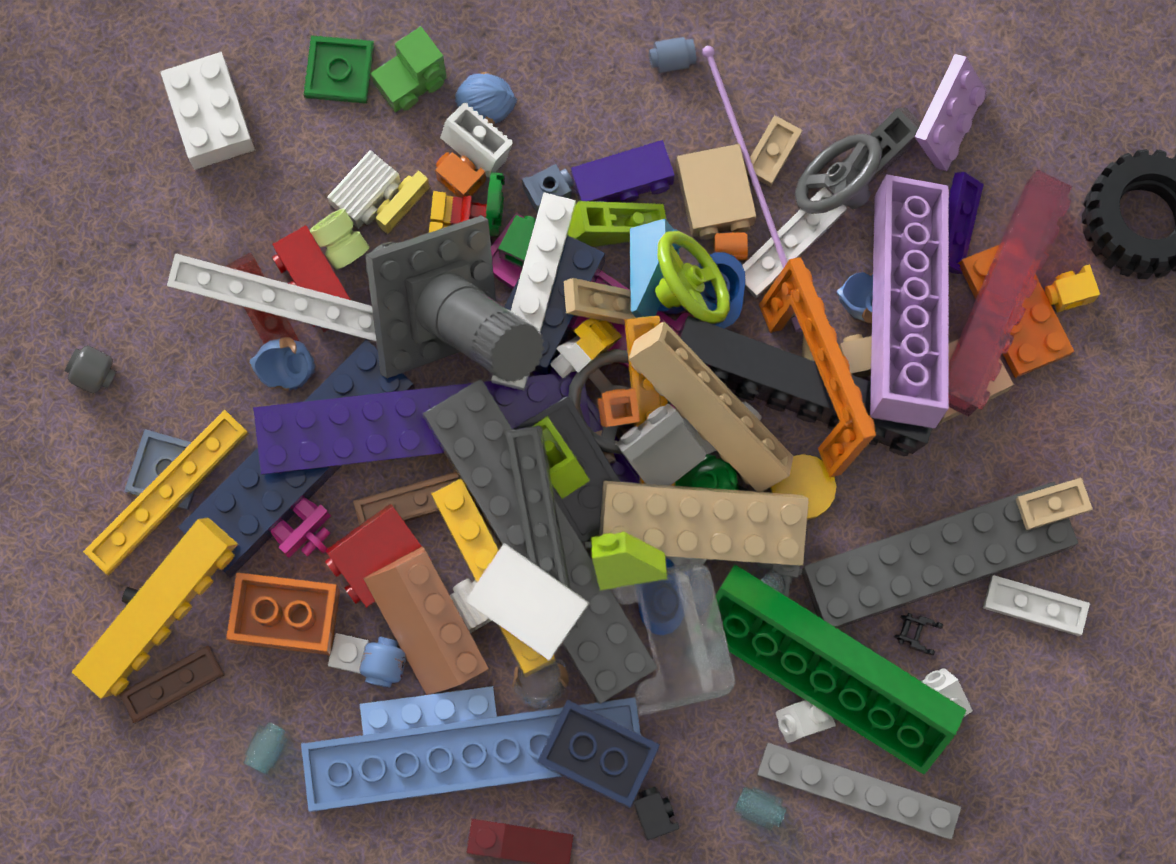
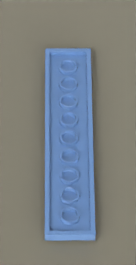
M635 697L605 701L601 704L580 705L641 735ZM563 707L301 744L308 811L314 812L563 777L537 763Z

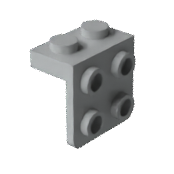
M668 403L651 412L645 422L638 427L628 430L623 434L621 440L615 444L645 484L672 485L706 457L704 449L683 423V418Z

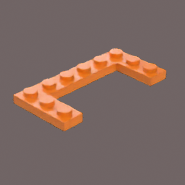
M802 257L789 259L759 303V307L770 333L781 331L794 312L840 420L818 447L828 475L831 478L842 475L876 436L875 425L863 405L861 390L852 379L849 362L842 355L839 348L836 331L828 322L824 303L818 297L812 284V274L805 267Z

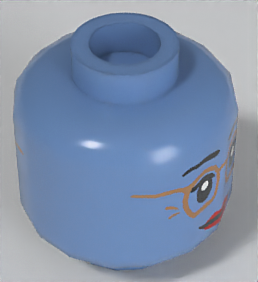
M379 637L378 643L371 642L366 644L359 668L360 674L366 677V683L391 688L392 683H398L402 679L406 656L402 649L397 648L398 642L396 640Z

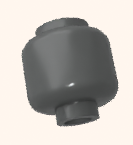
M88 345L84 346L81 350L76 348L65 368V372L69 373L68 381L71 384L92 394L97 393L101 386L108 389L117 371L111 369L113 359L110 355Z

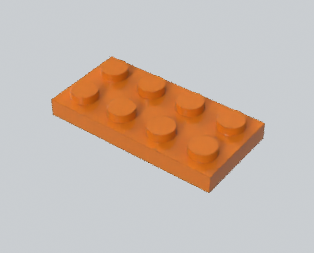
M1018 238L964 258L958 263L1015 378L1065 358L1075 352Z

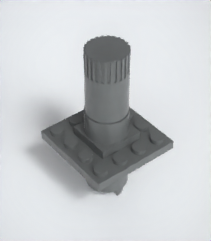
M478 216L403 242H386L377 246L372 252L365 254V272L368 274L380 374L384 377L390 378L462 352L500 380H505L506 382H517L518 379L522 380L523 377H528L529 373L533 372L536 365L540 363L539 360L542 358V351H544L542 346L544 341L541 339L542 335L538 332L539 330L496 302L489 223L485 217Z

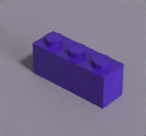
M663 140L571 167V179L579 201H621V203H631L636 201L640 194L650 191L653 195L660 194L669 190L670 185L674 184L675 174Z

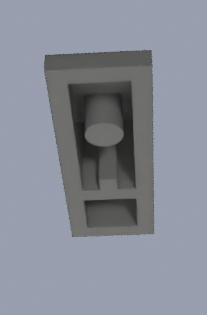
M897 108L871 134V136L879 140L882 148L880 165L870 182L903 156L917 142L915 135L921 123L908 108ZM869 150L858 165L859 173L867 162Z

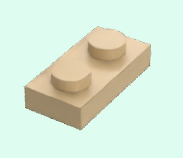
M775 115L750 157L758 180L770 187L802 134V129ZM745 165L746 173H747V175H749V172H748L747 167H746V165Z
M1082 478L1016 498L1026 531L1092 510Z

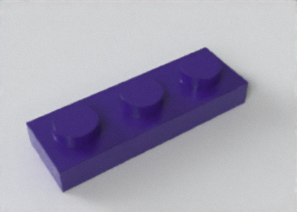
M966 172L954 173L949 195L948 272L954 274H963L958 263L962 259L967 258L984 185Z

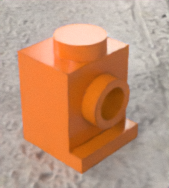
M446 152L436 163L437 168L435 172L437 180L457 197L473 196L487 181L486 172L481 167L476 172V166L467 157L462 156L459 158L454 152H451V154Z
M635 388L606 391L601 393V399H597L602 426L611 427L640 422Z

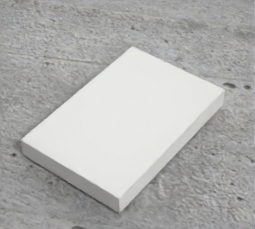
M503 544L465 600L548 660L553 657L589 605L588 601L507 544Z

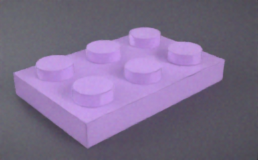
M954 55L915 135L916 140L935 168L944 171L948 170L951 162L957 157L960 143L965 133L971 128L972 119L978 106L985 99L986 89L965 56Z

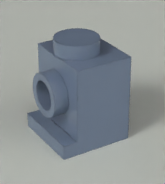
M556 164L529 178L527 176L522 179V188L537 214L543 193L568 199L571 198L570 187L574 186L571 176L566 169L560 171ZM553 181L555 186L548 189L544 187V184Z

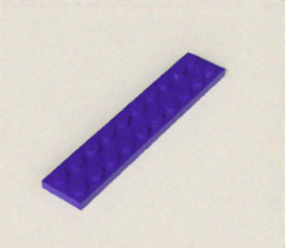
M577 371L571 372L565 378H562L558 373L530 376L527 379L524 391L492 383V381H485L484 384L513 429L568 396L569 385ZM473 383L253 407L261 475L444 454L443 449L424 420L423 413ZM584 385L581 392L580 407L584 420L590 427L586 388Z

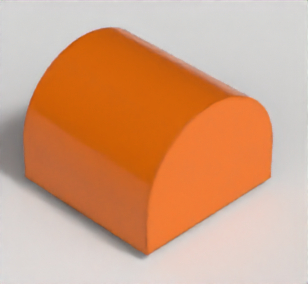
M745 232L716 233L713 238L714 253L725 252L734 256L737 260H747V234Z

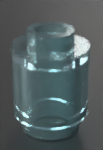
M270 722L267 723L266 727L259 725L244 753L247 756L243 763L267 775L271 768H275L289 741L283 737L286 730Z
M744 786L734 812L741 814L742 819L771 831L773 825L780 827L787 808L781 806L782 798L754 786L752 789Z

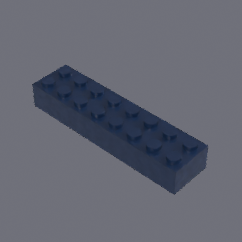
M366 339L304 402L414 390L415 387L403 373L390 378L380 374L378 350ZM257 448L178 528L186 534L198 519L210 518L237 542L238 545L232 551L235 555L234 558L222 569L231 578L273 536L271 530L280 521L284 520L287 522L295 514L293 511L295 506L303 498L309 500L341 466L261 475Z

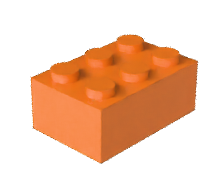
M236 572L226 639L232 644L331 655L341 590L337 584Z

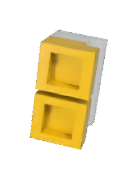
M590 318L574 330L578 336L556 348L561 354L550 364L562 378H565L574 371L579 373L598 355L608 351L622 338L621 334L610 322Z

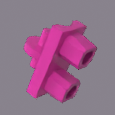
M303 498L293 509L303 522L294 530L282 520L271 530L274 538L280 544L279 549L288 558L307 540L309 542L301 549L307 557L316 548L324 554L327 547L322 542L331 534L323 527L316 535H313L331 515L321 504L317 506L310 500Z

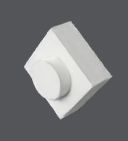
M336 633L328 666L360 674L359 668L364 648L369 641Z

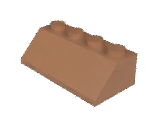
M423 546L363 578L426 695L459 686L489 669Z

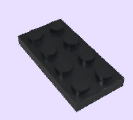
M568 395L512 430L532 427L548 416L583 468L590 481L562 499L553 485L552 488L554 499L581 543H584L599 534L603 481L620 482Z

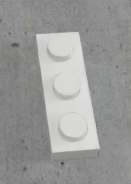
M993 575L990 578L983 609L1081 636L1090 603Z

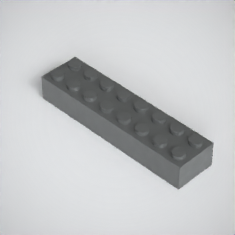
M1055 481L804 566L801 570L816 615L838 629L1072 549L1079 543L1069 518L1026 531L1016 502V498L1055 486Z

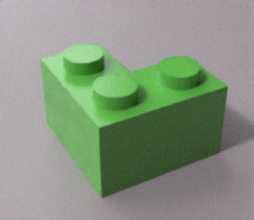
M422 26L396 42L397 56L371 73L373 84L394 112L401 108L403 110L410 109L418 102L419 96L427 91L429 93L437 91L444 84V79L447 78L444 57Z

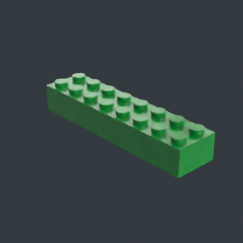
M737 565L733 566L694 628L700 634L923 775L955 737L967 711Z

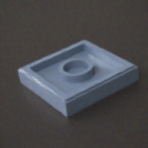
M144 429L124 491L139 496L192 442ZM195 489L177 506L178 508L189 510Z

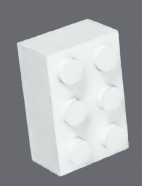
M222 52L160 71L188 159L194 170L255 150Z

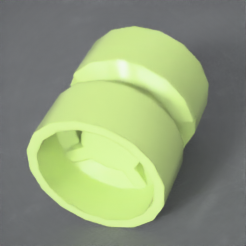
M344 208L328 215L310 229V233L320 247H327L325 255L335 270L352 263L370 248L361 233L352 230L354 223Z

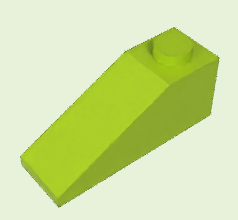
M579 201L575 205L567 235L592 247L630 242V228L666 219L664 204Z

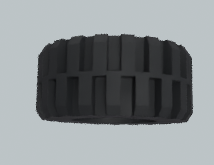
M1147 149L1137 150L1133 156L1130 153H1126L1120 156L1116 162H1111L1103 170L1085 197L1083 205L1086 208L1082 213V223L1087 224V228L1083 232L1086 241L1093 240L1094 246L1091 250L1097 257L1102 254L1107 259L1103 264L1110 269L1114 265L1120 267L1121 275L1129 277L1133 272H1137L1138 279H1149L1152 274H1155L1156 278L1167 276L1171 270L1176 271V155L1171 159L1166 157L1167 152L1162 150H1156L1153 155H1149ZM1145 190L1155 193L1164 199L1174 216L1175 225L1172 234L1163 239H1149L1133 232L1121 215L1120 200L1122 196L1129 191Z

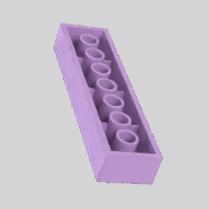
M886 174L875 194L871 418L936 428L948 410L949 186Z

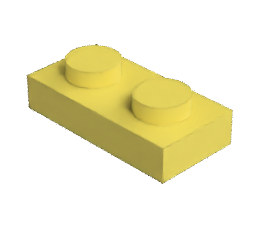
M417 171L413 177L407 176L399 185V192L392 200H385L376 212V221L378 227L388 234L430 188L428 178Z

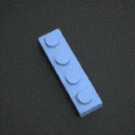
M493 686L360 704L363 735L497 717Z

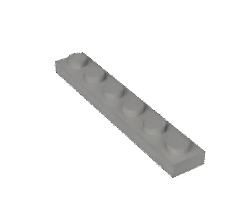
M771 743L766 744L757 776L949 840L953 837L961 810L960 806Z

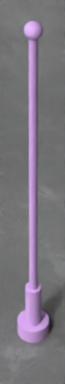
M706 46L702 50V55L708 59L784 268L788 261L713 57L715 54L714 48ZM794 316L791 320L795 331L802 332L798 319Z

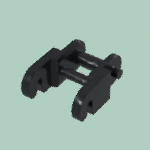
M910 613L907 616L901 615L900 618L904 620L900 635L896 634L894 638L899 639L898 643H910L909 648L934 656L935 650L926 649L925 646L920 645L918 640L925 624L938 629H942L944 624L935 623L934 620L923 616L915 619L912 618ZM911 623L918 625L914 639L907 637Z

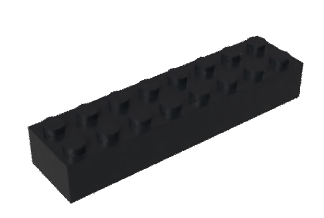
M688 316L679 330L678 336L729 389L736 391V396L751 401L754 398L766 402L767 407L776 411L784 412L787 409L796 412L797 417L806 422L815 423L818 420L828 424L827 428L831 431L840 422L815 361L694 317ZM851 375L855 385L861 390L863 405L870 416L871 382ZM872 418L876 436L870 441L869 444L871 445L881 443L890 446L889 451L892 453L908 456L909 453L914 454L928 444L932 431L930 427Z

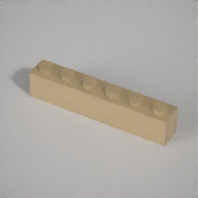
M665 321L634 340L628 359L633 368L638 373L643 374L653 384L657 393L664 396L675 407L680 416L687 419L697 429L700 437L708 441L719 452L720 457L736 469L746 484L751 485L757 492H763L790 476L793 455Z

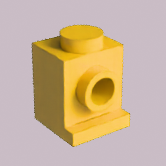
M1090 264L1083 266L1077 275H1075L1074 271L1058 275L1052 285L1045 287V294L1050 304L1055 305L1057 312L1093 303L1100 295Z

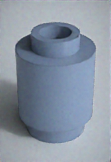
M685 37L654 42V48L649 49L651 67H657L659 73L688 69L690 65L696 64L697 58L693 39L685 40Z

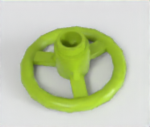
M680 231L665 232L658 241L657 258L663 275L659 285L655 287L659 301L667 308L682 305L695 318L710 324L723 322L730 311V296L717 264L708 252L692 237ZM672 244L685 248L696 258L703 269L690 263L684 264ZM709 281L713 285L717 298V308L714 311L708 309L700 294L705 289L704 283Z

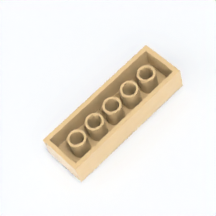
M603 481L599 536L606 533L626 532L664 552L665 556L803 566L809 498L796 494Z

